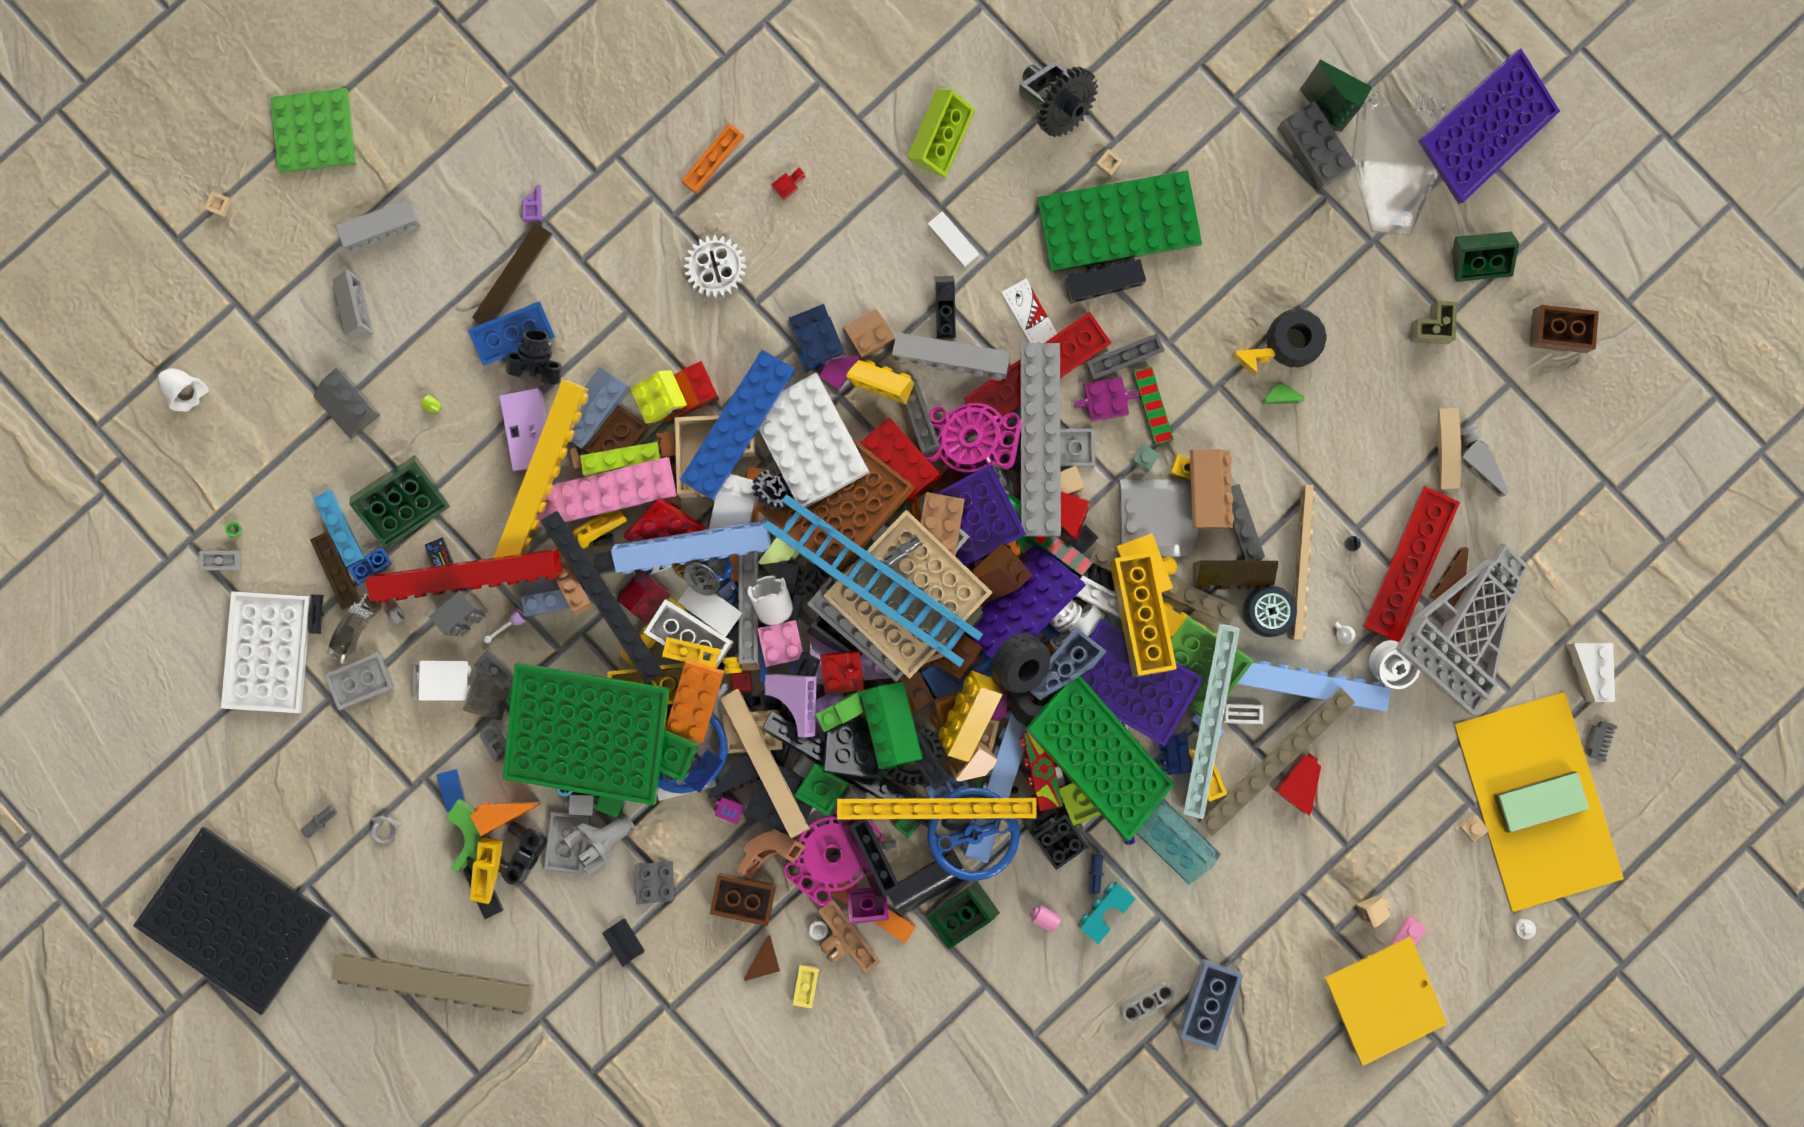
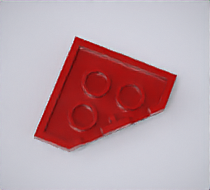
M659 497L624 533V538L629 542L703 531L706 530V527Z

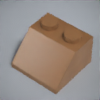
M877 309L843 327L861 361L895 342V337Z

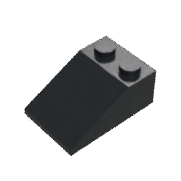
M819 615L807 630V633L818 641L838 652L859 651Z

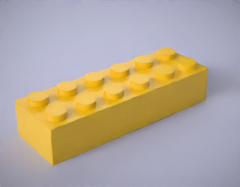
M1153 552L1113 559L1110 561V567L1132 677L1177 669Z

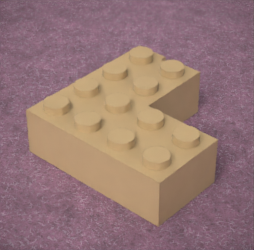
M720 415L675 417L677 495L680 498L697 497V493H699L682 483L679 479ZM755 436L742 457H756Z

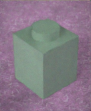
M1143 444L1131 461V464L1148 473L1160 454Z

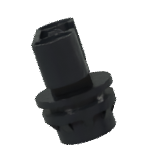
M539 329L526 330L523 333V338L519 341L518 352L507 354L506 373L521 377L523 371H528L531 377L541 374L542 383L559 384L561 382L562 365L557 361L550 360L552 357V345L549 341V334Z

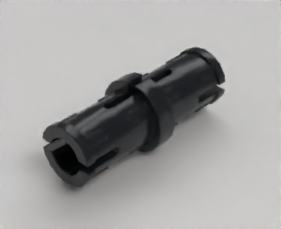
M311 594L310 612H308V616H310L308 633L322 634L324 595Z

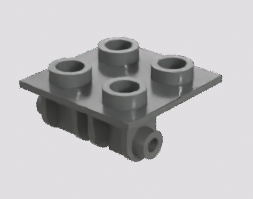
M673 861L647 864L638 863L635 865L636 905L674 901Z

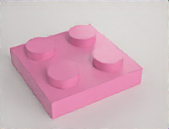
M796 620L758 628L766 667L799 660L803 650Z

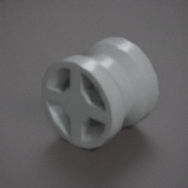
M1476 423L1460 430L1465 445L1483 436L1481 432H1478Z

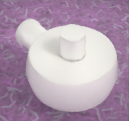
M1339 622L1334 624V627L1338 630L1336 636L1339 642L1349 644L1355 639L1353 628L1341 626Z

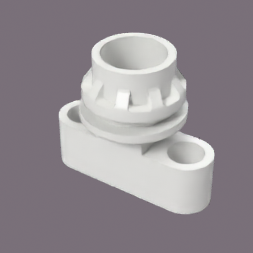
M1071 600L1050 621L1057 632H1061L1055 639V645L1059 648L1076 627L1089 637L1100 619H1104L1105 613L1089 602L1081 608L1079 604Z

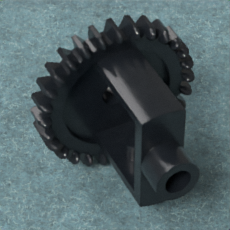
M1056 61L1042 70L1034 64L1029 65L1022 75L1024 82L1019 86L1021 99L1032 106L1037 114H1039L1036 118L1040 129L1053 137H1056V135L1061 137L1062 133L1067 135L1068 130L1070 132L1073 131L1074 125L1078 127L1079 121H1084L1083 116L1089 115L1087 110L1093 108L1091 103L1096 101V98L1093 96L1098 94L1096 91L1098 88L1096 84L1097 79L1089 70L1080 66L1066 70ZM1051 85V90L1045 89L1048 94L1047 96H1040L1038 92Z

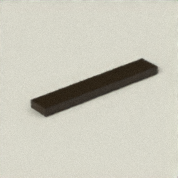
M537 223L533 225L472 316L474 320L483 324L498 317L553 235L551 232Z

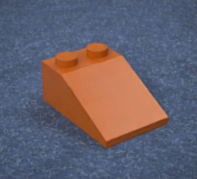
M487 802L475 807V812L470 814V817L480 836L536 808L541 805V802H497L493 804Z

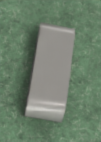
M1158 982L1123 1003L1120 1008L1121 1015L1129 1023L1137 1022L1169 1003L1174 998V990L1167 982ZM1165 987L1169 989V992L1166 996H1160V990ZM1145 998L1152 999V1003L1149 1006H1143ZM1128 1008L1135 1009L1133 1016H1126Z

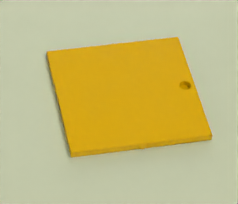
M1410 936L1370 956L1367 955L1366 958L1325 977L1362 1066L1402 1046L1405 1047L1408 1043L1447 1025L1413 939Z

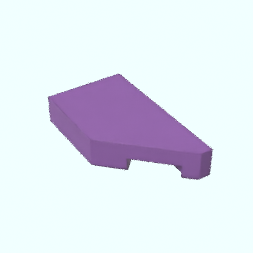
M537 185L535 190L522 201L523 222L543 221L542 189L540 185Z

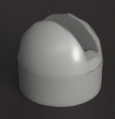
M396 607L388 613V620L393 624H398L405 620V615L399 607Z

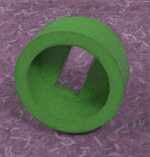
M232 521L225 526V532L229 537L236 538L242 534V527L238 522ZM233 526L238 533L234 534L230 528Z

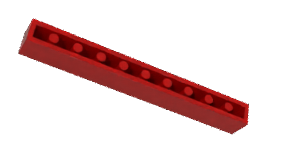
M551 549L376 574L365 578L370 601L377 600L378 603L390 601L389 598H396V601L408 599V596L414 595L415 598L427 596L426 593L432 592L433 595H441L446 590L456 593L470 587V590L481 589L482 585H488L489 588L500 586V583L507 582V585L519 583V580L525 579L526 582H534L539 577H545V580L557 578V575L563 571L559 550Z

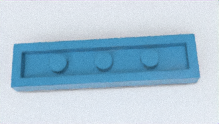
M328 490L314 497L313 500L345 566L350 567L364 559L365 556L333 490Z

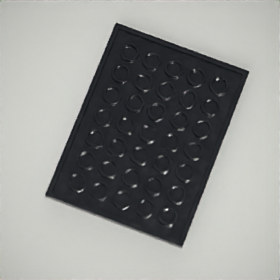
M202 827L133 926L249 1008L263 1015L332 915L208 828Z

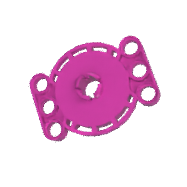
M982 403L961 405L949 414L941 406L931 409L929 415L934 429L940 431L937 438L941 448L937 449L933 456L924 455L928 461L934 462L941 457L950 468L965 474H973L990 464L993 466L995 463L1002 469H1009L1014 465L1021 432V419L1016 413H1008L1002 417L996 409ZM990 410V411L994 412L997 416H993V415H992L990 412H988V411ZM937 412H943L942 419H934ZM1016 418V425L1009 427L1007 425L1009 419ZM976 432L978 434L977 439L972 443H967L966 439L969 440ZM1011 436L1014 438L1012 444L1004 445L1006 437ZM1003 455L1010 456V460L1006 464L1000 463ZM951 459L956 465L953 466L947 460ZM988 462V464L984 465L983 467L977 468V466L983 465ZM961 467H971L972 469H961Z
M828 816L812 822L809 828L813 827L814 830L808 837H804L807 831L803 832L799 838L800 843L801 841L805 842L803 853L799 855L795 863L789 861L784 867V875L818 905L823 906L829 903L831 900L830 891L845 890L855 885L864 875V871H862L855 880L852 878L859 869L863 870L841 826L852 819H837V816ZM868 819L872 830L880 835L878 840L880 844L883 839L882 832ZM829 820V823L817 826L818 823ZM838 847L841 856L837 860L828 859L826 856L828 848ZM790 865L798 867V873L794 876L789 875L787 872V868ZM804 878L812 879L813 886L807 889L802 886ZM848 880L850 882L845 886L837 887V884L844 883ZM825 891L828 894L827 900L819 901L816 897L817 893Z

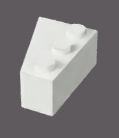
M1613 643L1565 644L1572 657L1573 667L1576 668L1579 677L1578 681L1586 702H1615Z

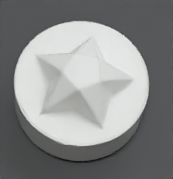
M1520 919L1515 923L1514 931L1518 937L1530 939L1536 933V926L1528 919Z

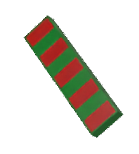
M1148 367L1134 371V379L1154 445L1173 441L1174 438L1153 368Z

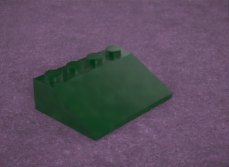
M1320 59L1300 90L1309 103L1316 102L1333 130L1342 132L1363 106L1372 86Z
M415 455L355 493L349 499V505L384 549H387L450 507L428 471Z

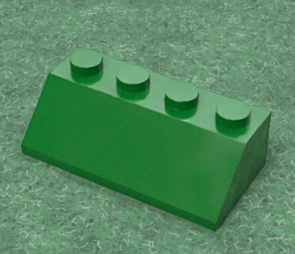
M904 682L861 691L879 769H888L923 759Z

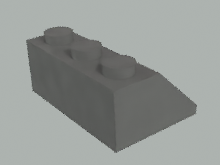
M335 368L321 380L313 395L351 440L381 415L349 377L338 368Z

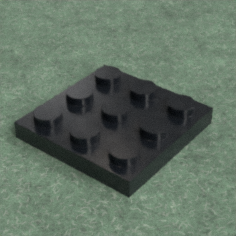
M854 717L825 732L823 773L878 781L881 779L882 769L878 767L867 719Z
M778 765L794 797L804 778ZM760 779L744 812V816L789 835ZM794 797L806 821L813 807Z

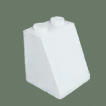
M413 661L412 700H467V696H470V685H467V677H470L471 667L468 665V661Z

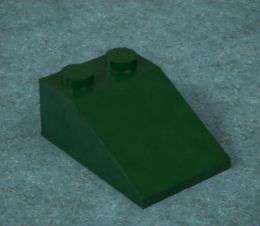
M976 881L926 918L947 948L951 949L992 922L1000 912L978 881Z

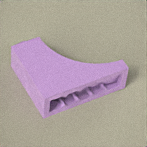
M782 674L765 675V695L781 700L790 709L796 721L798 737L815 736L816 677Z

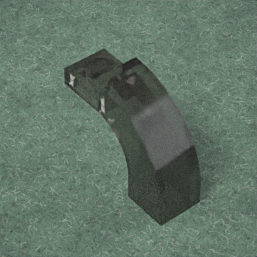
M366 594L358 603L354 602L336 627L328 646L327 655L344 664L356 651L360 634L381 609L382 604L376 600L370 601L369 596Z

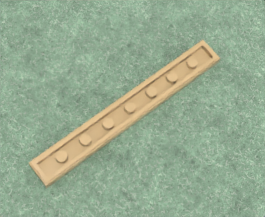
M736 689L720 698L790 838H794L810 829L740 690Z

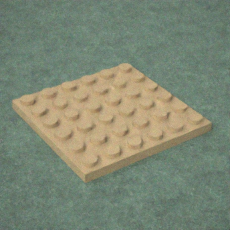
M905 510L867 552L889 567L883 557L897 549V545L904 544L916 534L923 545L911 552L908 558L904 557L897 562L891 569L966 621L991 595L992 591L917 519ZM861 557L846 571L845 576L848 577ZM865 562L852 581L864 589L878 569ZM882 573L869 590V593L880 600L893 583V580ZM839 581L823 595L909 679L936 652L935 649ZM898 585L885 604L896 611L909 591ZM915 597L902 616L912 623L925 603ZM931 609L918 628L929 634L942 615ZM948 620L935 640L943 645L956 631L958 626Z

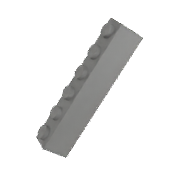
M897 332L892 356L893 360L900 364H907L909 362L914 363L917 367L925 368L926 366H931L939 371L949 369L956 374H964L966 372L971 373L974 377L989 376L992 380L1001 381L1002 379H1007L1011 352Z

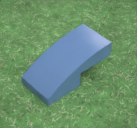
M951 773L949 776L952 779L937 790H933L931 785L924 789L930 799H943L952 792L967 788L969 785L966 780L957 781L953 773Z

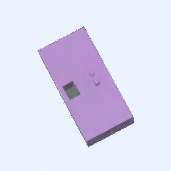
M538 388L500 395L512 469L517 474L526 473L547 420L543 392Z

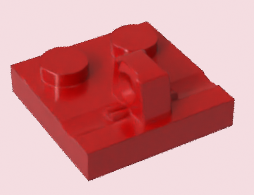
M860 650L820 655L825 694L863 691L865 689Z

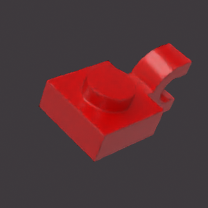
M799 167L790 177L785 173L771 184L783 201L798 190L795 184L805 178L804 172Z

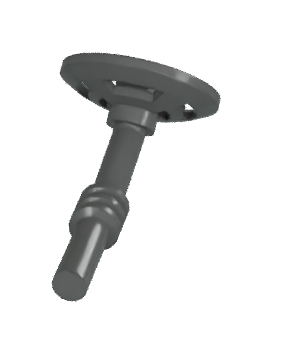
M708 517V530L710 526L711 517ZM714 557L707 560L705 565L691 563L684 570L687 584L699 594L709 596L715 594L719 589V579L712 570ZM712 584L713 586L711 589L704 588V585Z

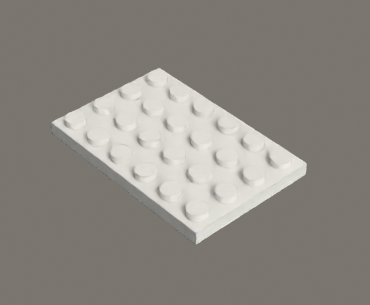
M817 372L782 391L759 430L793 497L799 504L807 508L870 473Z
M231 592L221 708L302 713L310 620L308 612H310L311 597Z

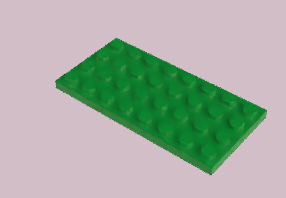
M1188 170L1037 198L1051 272L1202 245Z
M1081 676L1060 688L1025 729L1124 841L1132 839L1175 785Z

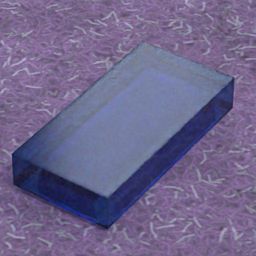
M707 749L684 782L698 793H701L723 760Z

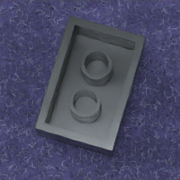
M458 591L433 612L429 618L444 635L464 636L471 630L470 626L475 622L478 624L485 619V614L488 610L475 594Z

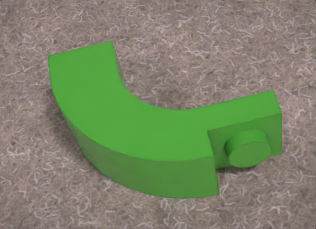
M861 691L849 692L844 695L845 697L842 700L814 714L823 732L841 723H845L865 711Z
M460 798L445 818L457 825L465 838L464 848L451 867L456 872L461 867L465 869L471 858L474 860L477 858L478 842L484 838V835L480 836L470 817V814L475 812L474 808Z

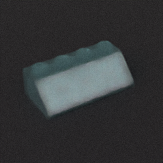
M1165 799L1159 803L1136 832L1188 884L1212 869L1221 855Z

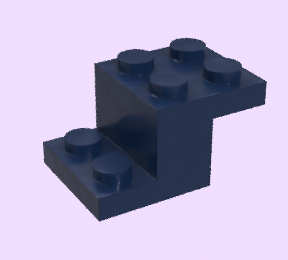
M824 304L789 317L808 367L845 354Z

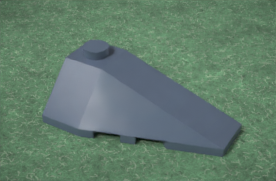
M1076 627L1050 658V668L1047 671L1046 677L1043 678L1039 685L1029 691L1042 701L1093 668L1107 651Z

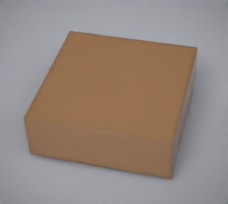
M577 447L570 449L573 467L577 470L582 469L580 450Z

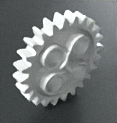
M714 235L712 241L706 236L705 243L699 239V246L693 244L695 250H688L691 257H685L686 262L689 264L684 265V268L689 270L685 273L686 277H691L688 280L689 284L694 283L693 289L700 288V295L706 291L708 298L713 293L715 299L718 293H721L723 298L726 291L731 295L732 287L738 290L736 283H743L740 276L745 277L746 274L742 270L747 269L745 264H741L746 261L745 257H740L743 254L742 250L736 251L738 245L734 244L731 246V239L725 242L724 236L719 241L716 235ZM710 251H713L715 261L718 265L717 269L721 279L720 283L717 282V277L713 269V262L710 256ZM720 252L727 253L724 259L717 258ZM701 257L709 258L705 264H700L699 259ZM725 270L732 271L729 277H723L722 274ZM707 275L714 276L711 282H705L704 277Z

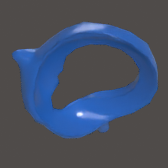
M729 557L724 558V577L715 572L719 582L729 579L732 575V570L735 568L731 566Z

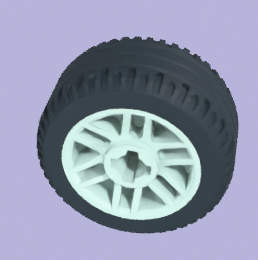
M1265 586L1254 590L1247 597L1243 607L1245 623L1251 631L1263 637L1283 635L1291 629L1297 617L1296 603L1293 597L1286 590L1277 586Z

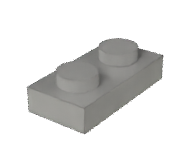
M200 551L199 570L241 571V551Z

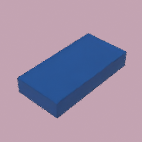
M454 769L437 774L446 812H449L459 798L465 801L458 770Z

